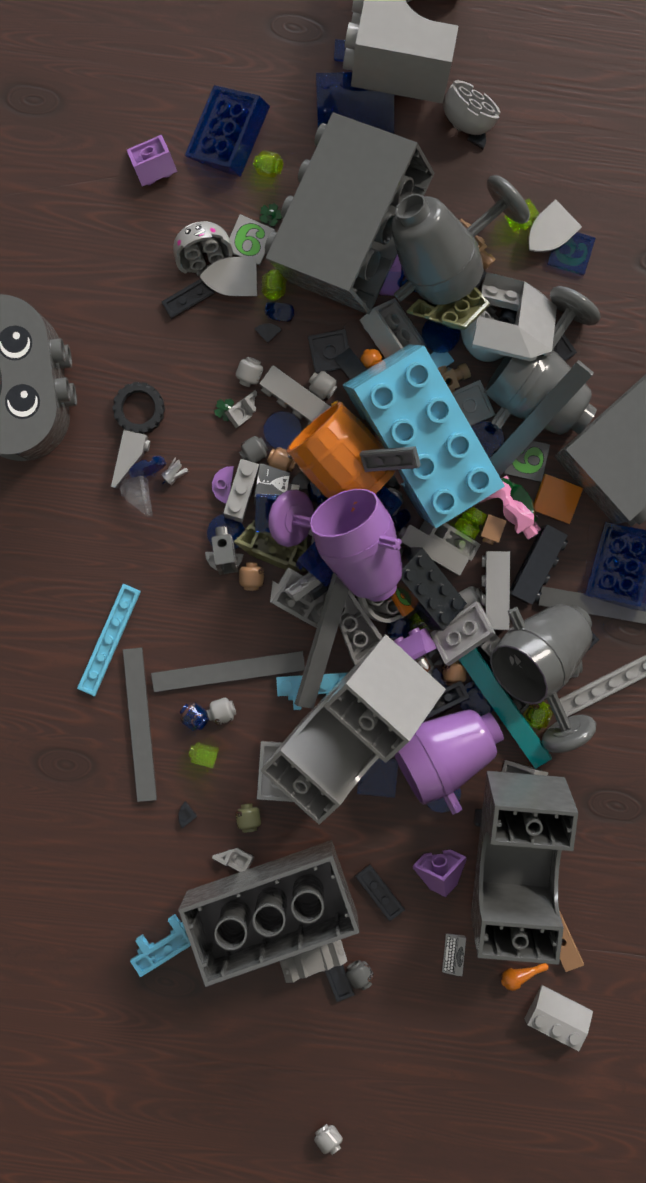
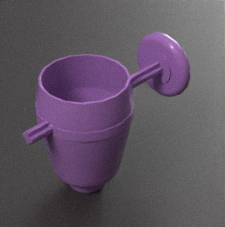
M297 489L285 491L277 497L269 513L268 526L271 536L278 544L285 547L296 546L306 539L311 529L321 558L354 595L378 602L391 597L395 593L403 570L399 551L402 541L397 539L393 520L374 492L367 489L343 491L327 499L315 512L310 498L306 493Z
M468 709L423 722L411 740L394 756L420 803L424 805L444 798L452 815L463 810L454 791L463 786L496 757L497 748L495 744L504 740V737L491 713L480 717L476 711Z

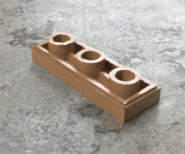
M560 912L564 927L562 939L566 940L565 943L562 942L560 960L565 971L568 972L584 966V962Z

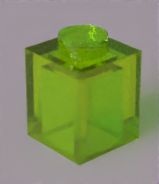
M197 742L195 746H191L189 757H192L191 763L213 768L219 748Z

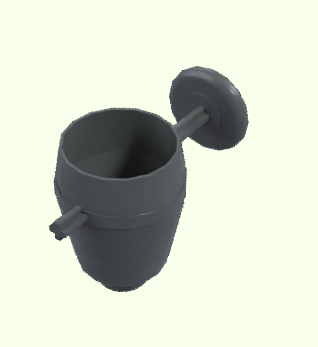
M492 175L487 179V189L496 204L468 228L437 198L412 194L398 203L391 223V232L403 274L407 279V282L394 293L399 302L415 290L426 302L434 305L449 304L460 300L480 282L484 269L478 243L474 237L502 212L518 224L527 223L530 219V211L525 200L510 182L498 175Z
M556 286L551 289L550 299L557 306V309L563 313L555 325L552 353L548 356L539 355L533 361L510 356L504 357L484 390V393L501 407L491 422L495 428L501 429L510 414L525 420L571 369L558 353L554 351V347L572 320L588 326L599 323L601 314L594 303L587 297L569 287ZM586 383L544 429L558 435H563L570 429L580 434L588 426L597 408L589 404L592 392Z
M563 604L546 608L524 621L518 607L508 610L513 627L507 631L491 652L490 664L494 676L510 695L521 702L537 704L542 703L546 699L548 700L557 722L551 725L542 736V745L547 751L565 753L583 746L596 733L597 724L592 717L587 715L567 717L557 692L572 677L592 643L593 634L590 616L584 609L578 606ZM514 654L521 660L518 665L516 664ZM510 656L514 659L513 665L510 662Z

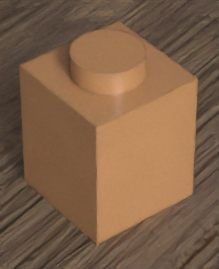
M489 514L486 515L479 537L483 538L482 542L493 545L494 542L499 543L507 521Z

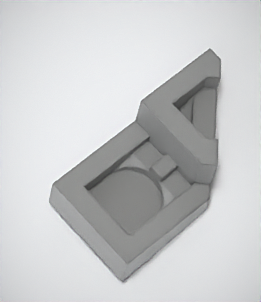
M256 390L224 412L235 428L252 417V413L256 412V407L254 406L255 397L257 396Z
M239 848L213 855L212 858L225 866L228 865L242 872L249 869L254 856Z

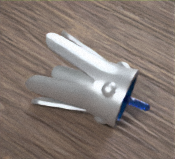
M176 457L169 468L161 474L165 479L162 484L167 481L172 485L178 478L189 472L187 468L179 471L182 465L180 460L175 462Z

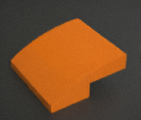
M544 474L533 504L535 512L570 524L583 488Z

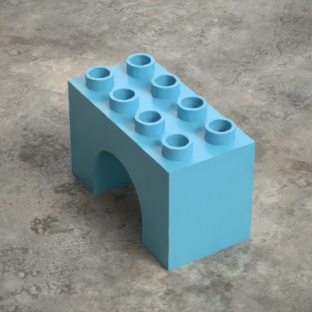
M408 344L343 384L345 391L361 418L369 423L386 449L416 446L421 466L414 469L398 470L404 481L401 483V486L419 516L433 527L438 528L505 487L425 346Z

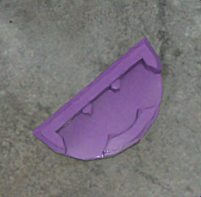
M234 466L220 469L212 481V490L215 497L227 504L231 491Z

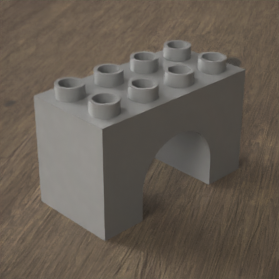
M353 0V15L351 23L349 22L345 41L346 51L343 62V69L353 71L351 86L443 104L458 26L423 18L409 7L407 3L411 0Z
M385 635L314 709L299 722L260 771L314 821L320 824L342 804L352 788L379 757L385 763L388 762L411 740L446 689L400 646Z

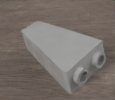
M410 524L407 528L403 527L398 535L403 546L407 548L423 547L434 563L458 576L461 575L469 560L466 556Z

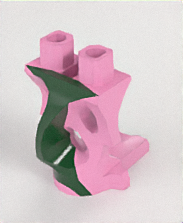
M506 475L501 478L505 487L483 499L480 503L493 498L502 499L505 518L515 525L516 533L523 531L526 538L530 539L541 530L536 523L538 516L535 514L533 501L521 485L512 483Z

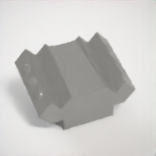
M338 940L281 960L280 964L286 983H292L315 973L329 970L334 966H341L348 962L342 942Z

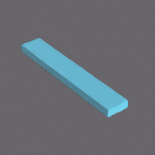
M126 584L122 585L77 689L96 696L139 598L140 590Z

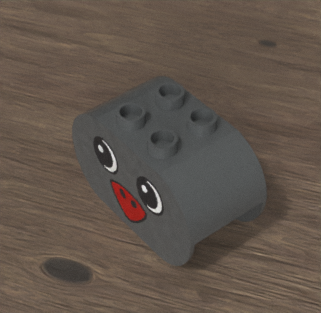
M0 294V456L15 461H30L52 452L67 433L70 422L69 407L77 406L74 383H69L68 378L64 375V368H72V357L69 345H64L62 338L58 337L54 328L40 313L24 300Z

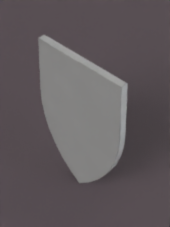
M555 199L533 222L529 233V251L547 252L557 249L576 234L582 226Z
M228 257L218 260L203 271L200 279L209 288L223 295L257 296L256 257Z

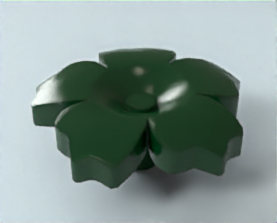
M273 203L269 204V208L266 205L261 207L262 216L259 218L261 223L268 224L269 222L270 227H275L278 223L277 220L282 219L281 211L277 210L278 205Z
M222 399L218 400L216 407L219 409L214 411L215 416L219 418L223 416V421L228 422L229 418L224 412L234 405V401L226 399L224 403Z

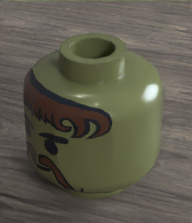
M252 803L241 805V809L235 812L237 828L242 830V832H254L261 826L260 809L253 807Z

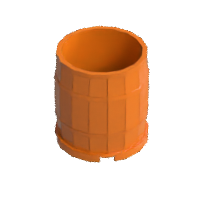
M342 402L332 405L314 419L292 441L286 450L299 466V469L328 499L343 491L352 489H367L376 494L395 473L394 470L365 472L360 453L364 450L384 448L371 431Z

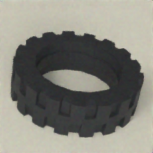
M133 382L132 384L125 385L115 396L112 407L118 424L126 431L139 434L152 432L153 429L157 428L161 420H163L165 412L164 400L160 393L153 386L144 382ZM134 393L149 395L155 404L153 417L143 424L130 422L123 412L125 400Z

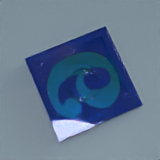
M577 232L565 244L551 250L547 265L584 276L596 238Z

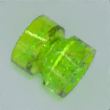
M472 507L461 514L462 518L457 519L453 528L475 540L480 531L479 525H483L487 515Z

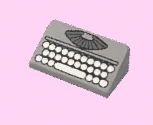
M446 934L442 972L462 976L466 945L465 935Z

